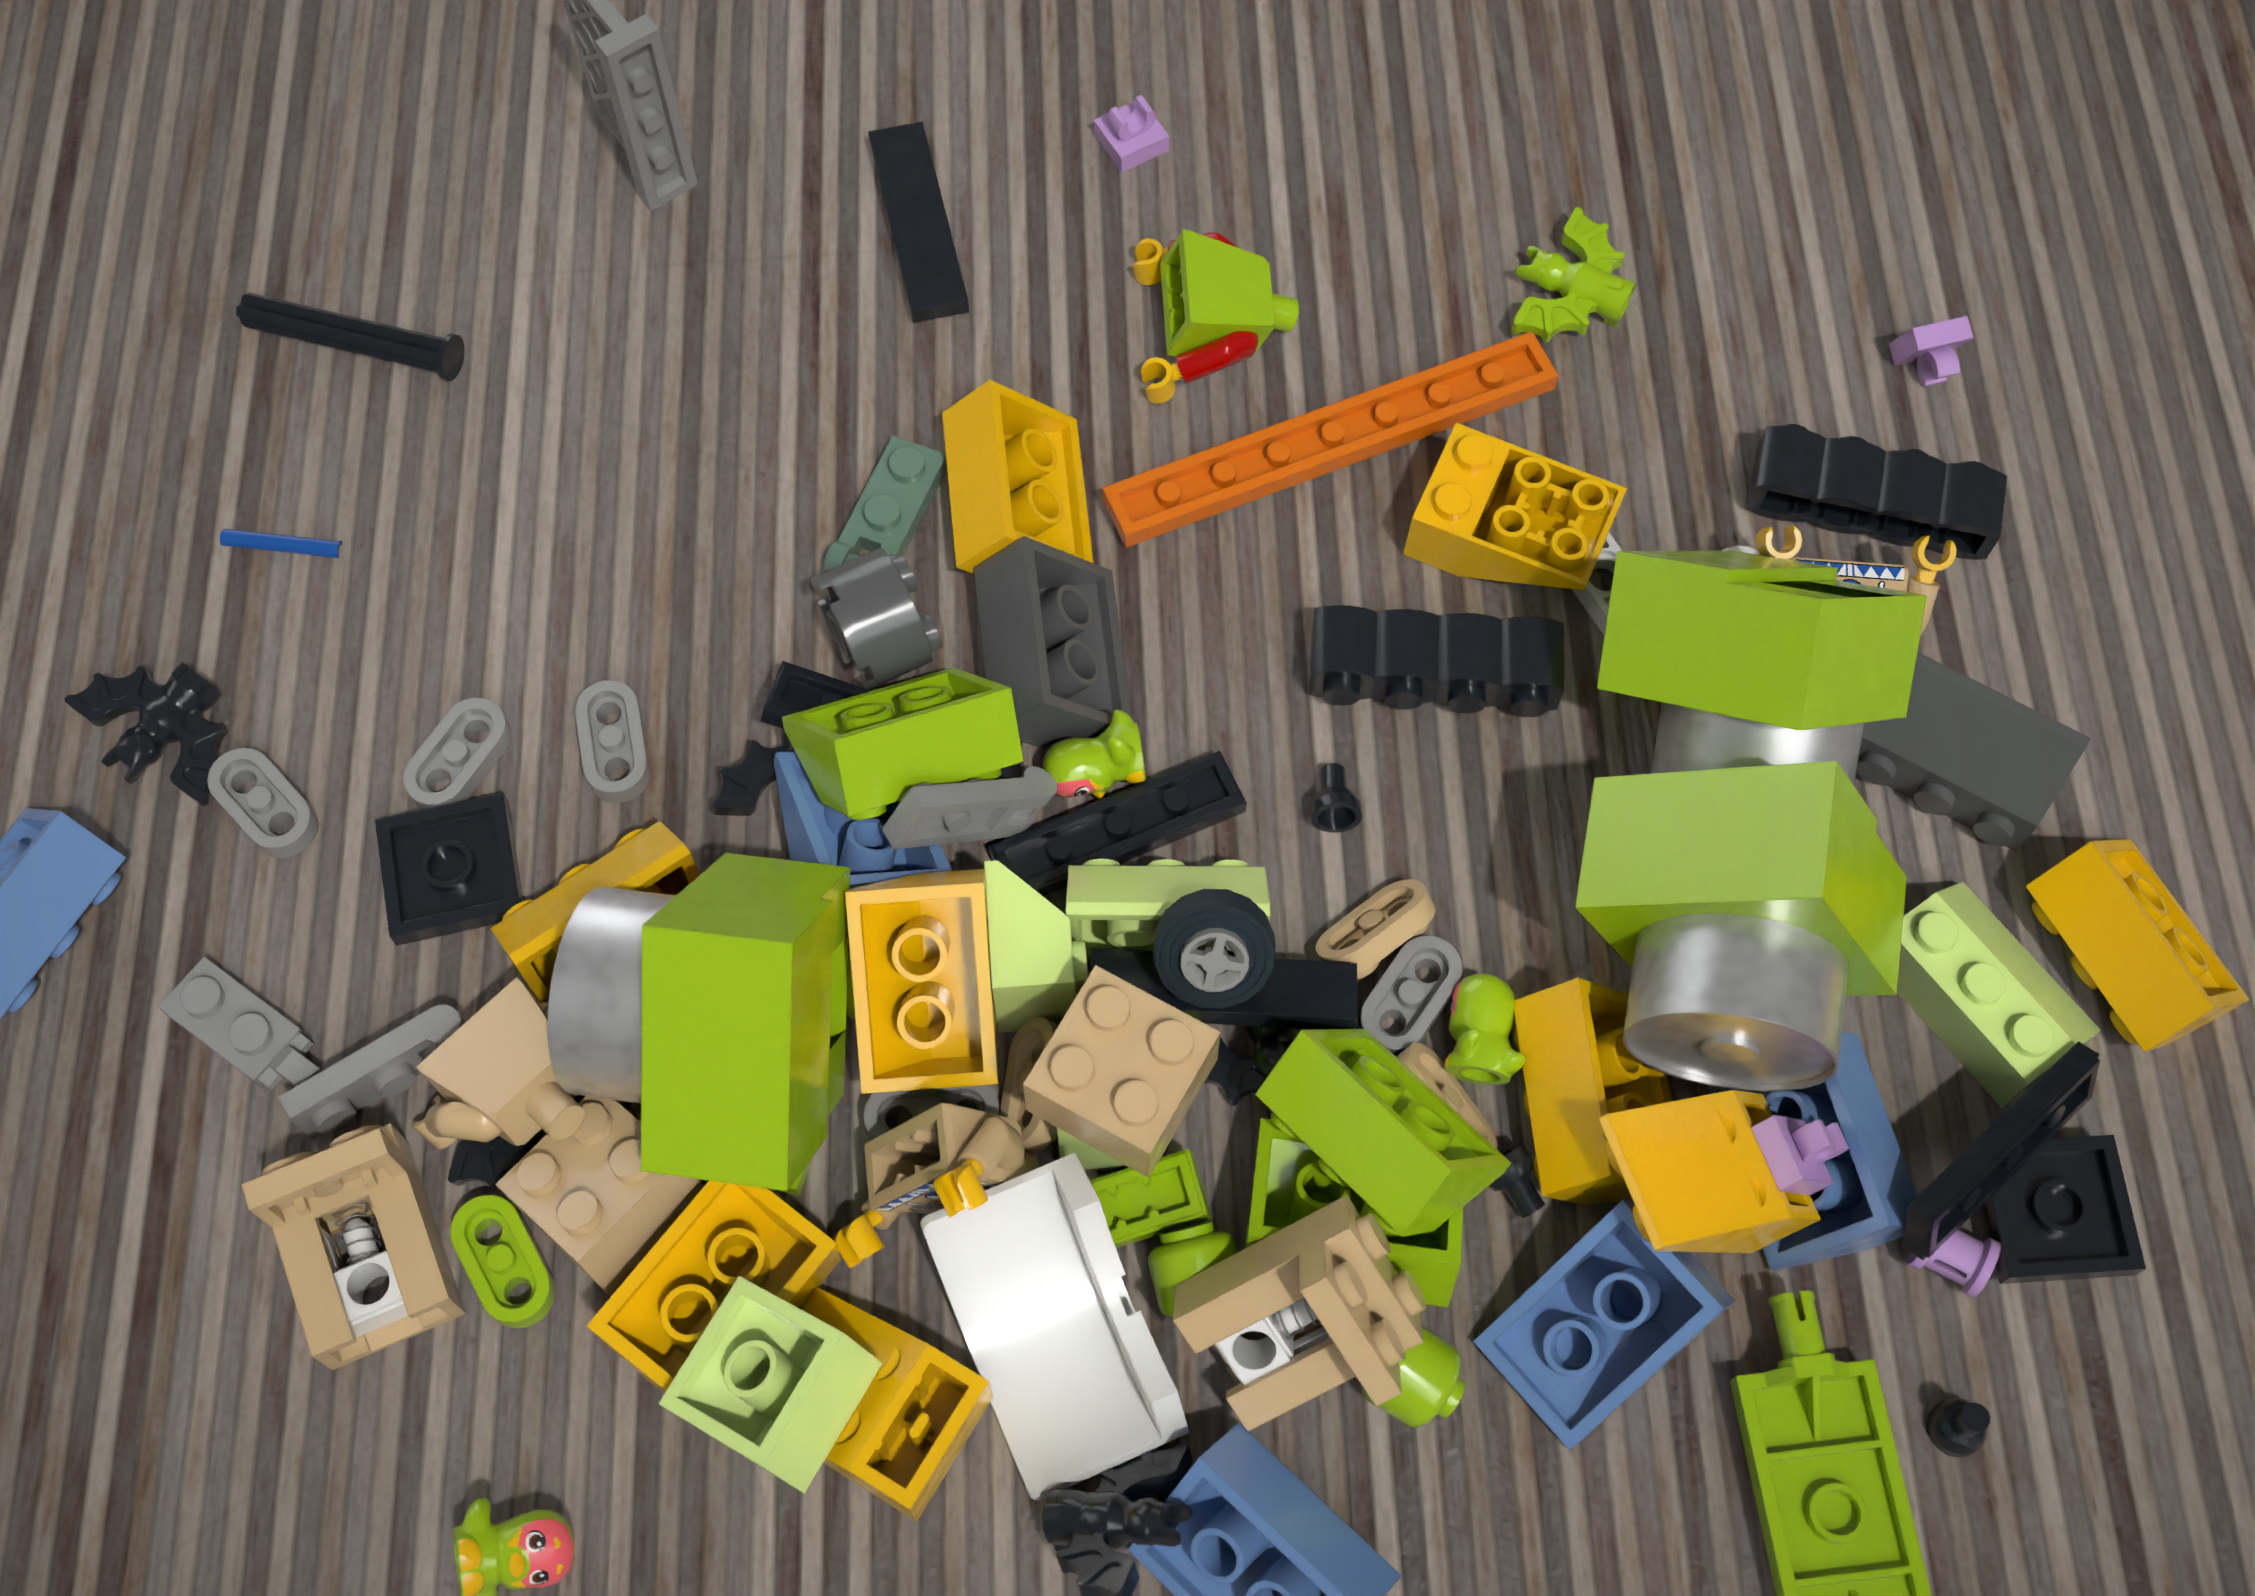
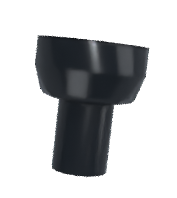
M1338 763L1324 765L1320 770L1322 790L1315 794L1310 808L1312 824L1317 829L1325 832L1337 833L1348 831L1356 827L1362 820L1360 800L1356 793L1347 788L1345 767Z
M1521 1143L1502 1154L1511 1164L1504 1174L1488 1187L1496 1192L1504 1189L1521 1217L1525 1218L1545 1206V1203L1527 1176L1533 1170V1164L1529 1152L1524 1144Z
M1960 1398L1946 1399L1938 1403L1930 1411L1927 1418L1928 1435L1932 1443L1941 1452L1949 1456L1965 1457L1971 1455L1983 1446L1987 1438L1990 1414L1979 1403H1971L1966 1399Z

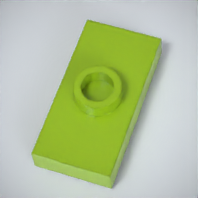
M1190 1149L1161 1157L1149 1178L1132 1168H1127L1090 1180L1100 1200L1116 1248L1212 1218L1195 1156Z

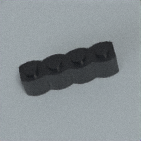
M1797 424L1766 426L1756 449L1746 509L1775 520L1807 521L1816 527L1832 532L1867 534L1882 542L1899 546L1913 547L1919 538L1929 535L1926 547L1935 552L1943 554L1946 541L1952 540L1957 549L1956 558L1987 559L2001 537L2007 476L1976 461L1947 464L1918 449L1885 451L1860 437L1845 436L1826 439Z
M1348 605L1322 606L1314 610L1311 634L1309 694L1323 698L1329 704L1347 706L1355 704L1359 700L1372 698L1383 701L1392 708L1401 710L1414 709L1423 703L1435 702L1448 706L1449 709L1458 713H1476L1485 707L1497 706L1511 710L1517 716L1538 717L1544 715L1547 711L1557 710L1564 692V623L1541 617L1499 619L1477 613L1437 615L1412 609H1390L1376 612L1371 609Z

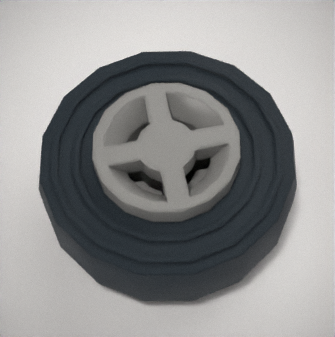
M1202 889L1180 897L1164 911L1154 931L1153 963L1163 985L1179 1000L1200 1008H1227L1247 1001L1264 987L1275 964V935L1265 912L1249 897L1228 889ZM1214 940L1212 946L1205 947L1207 942Z

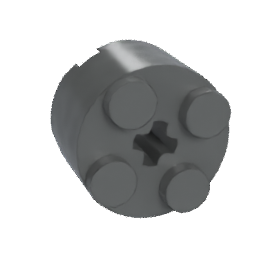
M878 548L811 578L813 588L819 590L826 588L828 596L817 600L845 665L854 661L858 671L862 670L864 673L853 678L857 686L870 690L932 662L933 651L943 647L932 618L928 613L923 615L919 613L909 594L917 590L918 587L913 572L903 555L895 557L893 553L888 555L883 548Z

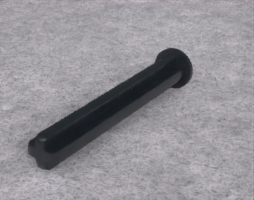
M255 293L242 295L240 304L236 307V316L240 318L241 324L245 327L438 372L441 379L452 381L458 376L464 361V342L461 336L450 333L445 338Z

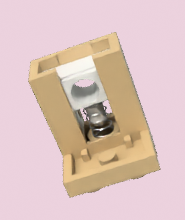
M391 1123L385 1126L368 1125L337 1137L331 1142L330 1148L322 1152H302L276 1161L262 1171V1176L241 1184L248 1209L273 1230L311 1357L331 1370L340 1368L466 1314L409 1142ZM374 1218L377 1219L386 1250L379 1252L381 1242L375 1239L377 1229L370 1226ZM340 1232L342 1233L339 1235V1238L344 1239L346 1243L343 1251H348L350 1256L347 1260V1263L350 1265L346 1267L336 1238V1234ZM389 1276V1287L385 1295L373 1304L364 1305L363 1294L367 1285L378 1277Z
M1348 1195L1175 1285L1173 1321L1195 1354L1211 1346L1215 1347L1225 1362L1227 1371L1237 1384V1386L1226 1391V1400L1247 1431L1288 1412L1354 1377L1358 1378L1376 1407L1402 1394L1399 1362L1406 1359L1405 1351L1423 1343L1420 1312L1427 1309L1426 1302L1411 1273L1408 1270L1397 1273L1386 1254L1390 1253V1246L1378 1221L1370 1213L1361 1217ZM1249 1331H1259L1268 1336L1261 1340H1248L1240 1335Z

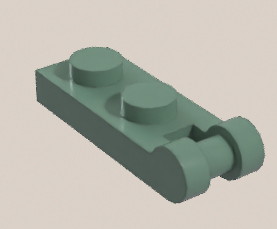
M892 435L841 536L829 548L824 561L823 572L860 557L859 554L862 549L871 552L878 548H883L888 555L893 553L895 557L904 556L947 471L946 454Z

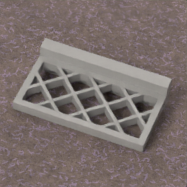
M563 0L597 116L626 151L638 196L651 212L698 185L660 29L647 13L628 23L609 0Z

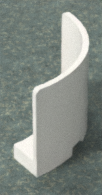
M1075 1152L985 1190L988 1201L976 1209L969 1210L966 1208L954 1217L949 1218L943 1208L926 1215L921 1220L920 1225L960 1329L979 1375L990 1383L993 1394L990 1403L1027 1492L1032 1499H1044L1053 1489H1066L1189 1433L1178 1391L1154 1343L1141 1310L1138 1312L1134 1310L1121 1278L1126 1274L1109 1231L1100 1200Z

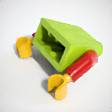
M1182 229L1176 240L1169 241L1166 248H1162V245L1157 240L1150 238L1141 240L1135 248L1137 262L1133 264L1136 281L1147 286L1155 285L1159 282L1162 283L1167 355L1176 356L1177 362L1169 364L1163 358L1154 357L1146 360L1142 365L1141 377L1143 382L1163 378L1162 381L1151 384L1145 389L1147 399L1151 403L1160 404L1169 401L1176 391L1175 381L1184 378L1189 383L1254 356L1273 329L1290 332L1296 325L1299 313L1298 300L1293 297L1272 293L1269 262L1263 256L1239 248L1218 232L1199 234Z

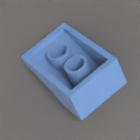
M795 751L775 753L774 767L790 860L850 867V889L918 873L952 871L941 845L893 850L882 828L898 807L899 801L887 804L886 812L877 817L863 820L850 819L848 816L821 802Z
M1632 1197L1624 1199L1616 1205L1473 1341L1569 1450H1572L1736 1301L1691 1252L1655 1251L1652 1243L1642 1236L1635 1224L1632 1213L1635 1204Z

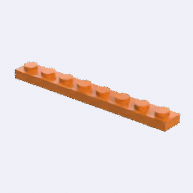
M1533 331L1102 487V501L1125 548L1452 428L1455 426V423L1463 424L1555 390L1559 375Z

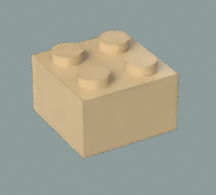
M1095 965L1023 1083L1026 1110L1149 1178L1218 1059L1221 1032Z
M585 1096L579 1102L585 1111L584 1121L574 1134L563 1140H555L546 1134L495 1185L547 1238L611 1297L701 1191L704 1185L699 1179L641 1171V1122L616 1100Z

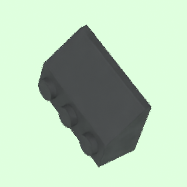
M1022 536L974 567L985 677L988 680L1011 687L1020 741L1041 747L1050 746L1071 737L1095 738L1108 728L1115 709L1123 710L1131 716L1112 570L1026 536Z
M1917 652L1906 717L1864 723L1856 771L1863 779L1870 783L1886 785L1914 799L1920 808L1929 813L1945 815L1969 827L1985 842L2006 846L2016 852L2041 822L2091 738Z

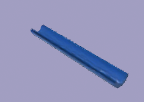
M223 529L220 533V544L222 546L339 558V546L343 544L342 541Z

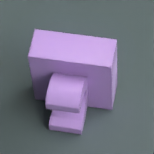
M1142 95L1137 96L1134 102L1120 108L1115 106L1107 114L1093 120L1094 136L1121 173L1169 151V135L1156 119L1155 112Z
M1968 316L1912 328L1889 343L1895 366L1917 361L1918 379L1922 387L1944 383L1947 381V377L1960 373L1959 359L1954 350L1973 339V334Z
M1773 1115L1751 1127L1779 1191L1812 1195L1834 1184L1824 1161L1834 1158L1849 1149L1838 1123H1832L1825 1127L1822 1120L1806 1124L1805 1120Z

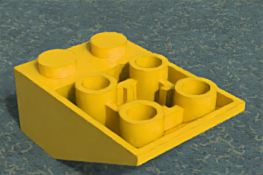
M1455 423L1412 517L1403 555L1458 577L1584 591L1627 488Z
M1728 1090L1609 1113L1598 1118L1607 1139L1604 1148L1608 1161L1613 1169L1624 1178L1635 1204L1632 1209L1635 1224L1642 1236L1652 1243L1655 1251L1752 1254L1821 1220L1810 1195L1781 1192L1775 1183L1751 1129L1752 1126L1773 1116L1763 1094Z
M816 1287L802 1310L843 1332L883 1363L823 1463L917 1522L991 1402L993 1394L990 1383L987 1379L930 1344Z

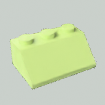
M1093 859L1086 861L1082 866L1069 865L1066 915L1070 918L1071 940L1085 941L1087 962H1090L1091 948L1153 951L1154 931L1164 911L1180 897L1202 889H1228L1249 897L1265 912L1270 922V899L1265 867H1250L1247 862L1240 860H1222L1214 863L1212 866H1185L1184 863L1177 860L1161 859L1152 861L1147 866H1121L1120 863L1114 860ZM1214 940L1207 942L1205 947L1212 946Z
M1964 882L1934 893L1903 916L1897 993L2001 1108L2039 1080L2078 1041L2085 1044L2101 1031Z

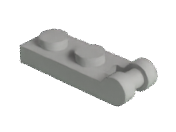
M1031 766L1026 768L1020 778L986 781L977 778L962 783L918 784L911 787L901 796L898 807L882 830L893 850L1007 838L1023 832L1031 826L1036 819L1034 810L1047 805L1057 792V783L1046 770Z
M449 1005L431 1007L280 1095L278 1099L289 1119L310 1139L319 1133L328 1134L348 1125L355 1118L356 1111L378 1098H390L410 1088L415 1083L417 1076L421 1074L416 1066L465 1023L464 1019Z

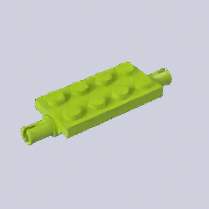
M1799 1291V1297L1794 1298L1793 1292L1772 1296L1768 1299V1302L1773 1311L1783 1360L1777 1363L1778 1369L1764 1373L1735 1376L1730 1380V1386L1776 1596H1932L1875 1360L1841 1362L1835 1360L1833 1353H1826L1813 1291Z

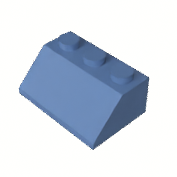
M25 808L0 839V1019L6 1011L14 1013L27 1002L37 987L38 981L33 978L49 956L55 959L68 949L78 935L79 927L75 923L90 903L96 906L103 902L120 880V874L116 870L126 857L61 811Z
M1842 1032L1839 1068L1837 1073L1829 1080L1812 1087L1796 1090L1746 1091L1763 1094L1772 1115L1805 1120L1806 1124L1822 1120L1825 1127L1832 1123H1838L1849 1147L1844 1153L1824 1161L1834 1184L1810 1195L1821 1220L1763 1248L1770 1271L1783 1270L1869 1250L1904 1236L1907 1208L1917 1197L1858 1034ZM1708 1086L1710 1094L1734 1090Z
M1239 1422L1198 1458L1165 1501L1183 1502L1192 1509L1193 1516L1189 1520L1179 1523L1176 1528L1181 1535V1543L1175 1547L1136 1545L1132 1543L1128 1548V1551L1174 1596H1385L1402 1576Z

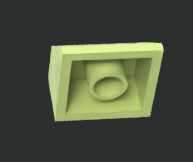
M998 860L984 861L991 979L998 1033L1018 1031L1025 1022L1034 1017H1043L1060 1024L1088 978L1085 941H1072L1070 918Z
M739 1276L658 1404L805 1494L883 1363L843 1332Z

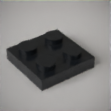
M503 792L375 820L389 937L396 946L498 924L509 909L524 901L510 807Z
M2114 1135L2049 1139L1983 1204L1989 1236L2001 1244L2000 1254L1996 1263L2000 1284L2133 1276L2146 1269Z

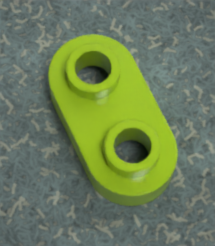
M482 1195L466 1202L456 1212L452 1220L450 1237L482 1306L490 1316L503 1326L518 1329L536 1324L547 1315L553 1305L555 1283L522 1216L509 1201L499 1196ZM495 1225L502 1227V1235L495 1244L489 1246L482 1245L481 1237L487 1228ZM523 1283L531 1284L532 1291L528 1300L518 1305L511 1304L510 1295L512 1290Z

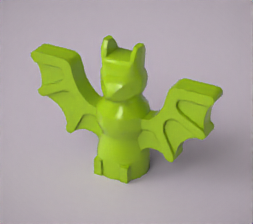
M1580 207L1574 209L1563 229L1561 243L1573 251L1581 262L1569 263L1558 253H1548L1536 246L1528 247L1526 255L1532 260L1531 265H1519L1515 274L1519 278L1535 283L1544 289L1560 292L1563 298H1526L1514 318L1511 328L1512 334L1533 331L1535 335L1542 337L1545 343L1550 342L1553 336L1562 331L1572 330L1585 335L1590 323L1588 316L1593 312L1604 318V323L1617 328L1629 305L1636 283L1611 273L1614 269L1621 268L1625 253L1616 251L1610 245L1607 238L1609 229L1607 223H1595L1583 214L1584 212Z

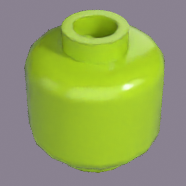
M1212 1221L1159 1234L1161 1245L1154 1248L1148 1256V1265L1158 1306L1161 1313L1167 1317L1173 1318L1175 1285L1238 1253L1233 1236L1225 1231H1215Z
M1423 1327V1343L1405 1351L1406 1359L1399 1362L1402 1394L1377 1406L1414 1428L1428 1424L1437 1415L1442 1418L1449 1417L1458 1406L1465 1390V1381L1459 1378L1461 1360L1458 1350ZM1361 1385V1392L1363 1397L1368 1402L1375 1405L1369 1397V1395L1367 1394V1392L1365 1391V1389L1363 1388V1386Z

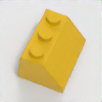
M988 380L942 412L956 568L974 574L975 566L1022 536L1094 563L1077 419L993 380Z
M658 821L647 829H637L628 833L618 841L613 851L594 863L582 864L571 869L561 878L558 886L536 900L530 899L516 904L505 913L501 922L490 929L539 1003L543 1000L549 1002L553 969L564 931L575 908L588 892L594 888L607 887L676 896L700 874L691 852L685 844L661 821Z
M2131 839L2090 841L2026 885V888L2036 900L2031 906L2039 922L2053 935H2061L2074 953L2070 958V962L2077 975L2091 989L2096 990L2099 988L2114 1009L2110 1012V1019L2117 1031L2130 1044H2139L2144 1052L2164 1047L2250 1000Z
M985 869L918 873L847 889L845 891L861 1094L998 1084L1000 1060L991 979Z
M1575 978L1514 1000L1516 1021L1514 1030L1515 1044L1518 1051L1526 1057V1062L1523 1066L1526 1087L1524 1105L1532 1126L1536 1153L1534 1157V1171L1540 1182L1542 1196L1581 1205L1621 1202L1624 1199L1631 1198L1624 1178L1613 1169L1608 1161L1604 1148L1607 1139L1598 1118L1609 1113L1671 1102L1667 1074L1651 1068L1630 1054L1623 1043L1629 994L1581 978Z
M708 1181L587 1324V1327L665 1394L739 1276L801 1309L809 1300L816 1287L822 1284L841 1260L838 1244L767 1188Z

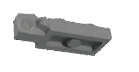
M205 957L200 960L158 1006L170 1019L262 1089L266 1086L272 1091L282 1079L296 1087L321 1072L316 1065L304 1057L305 1053L314 1044L307 1039L308 1037L300 1028Z

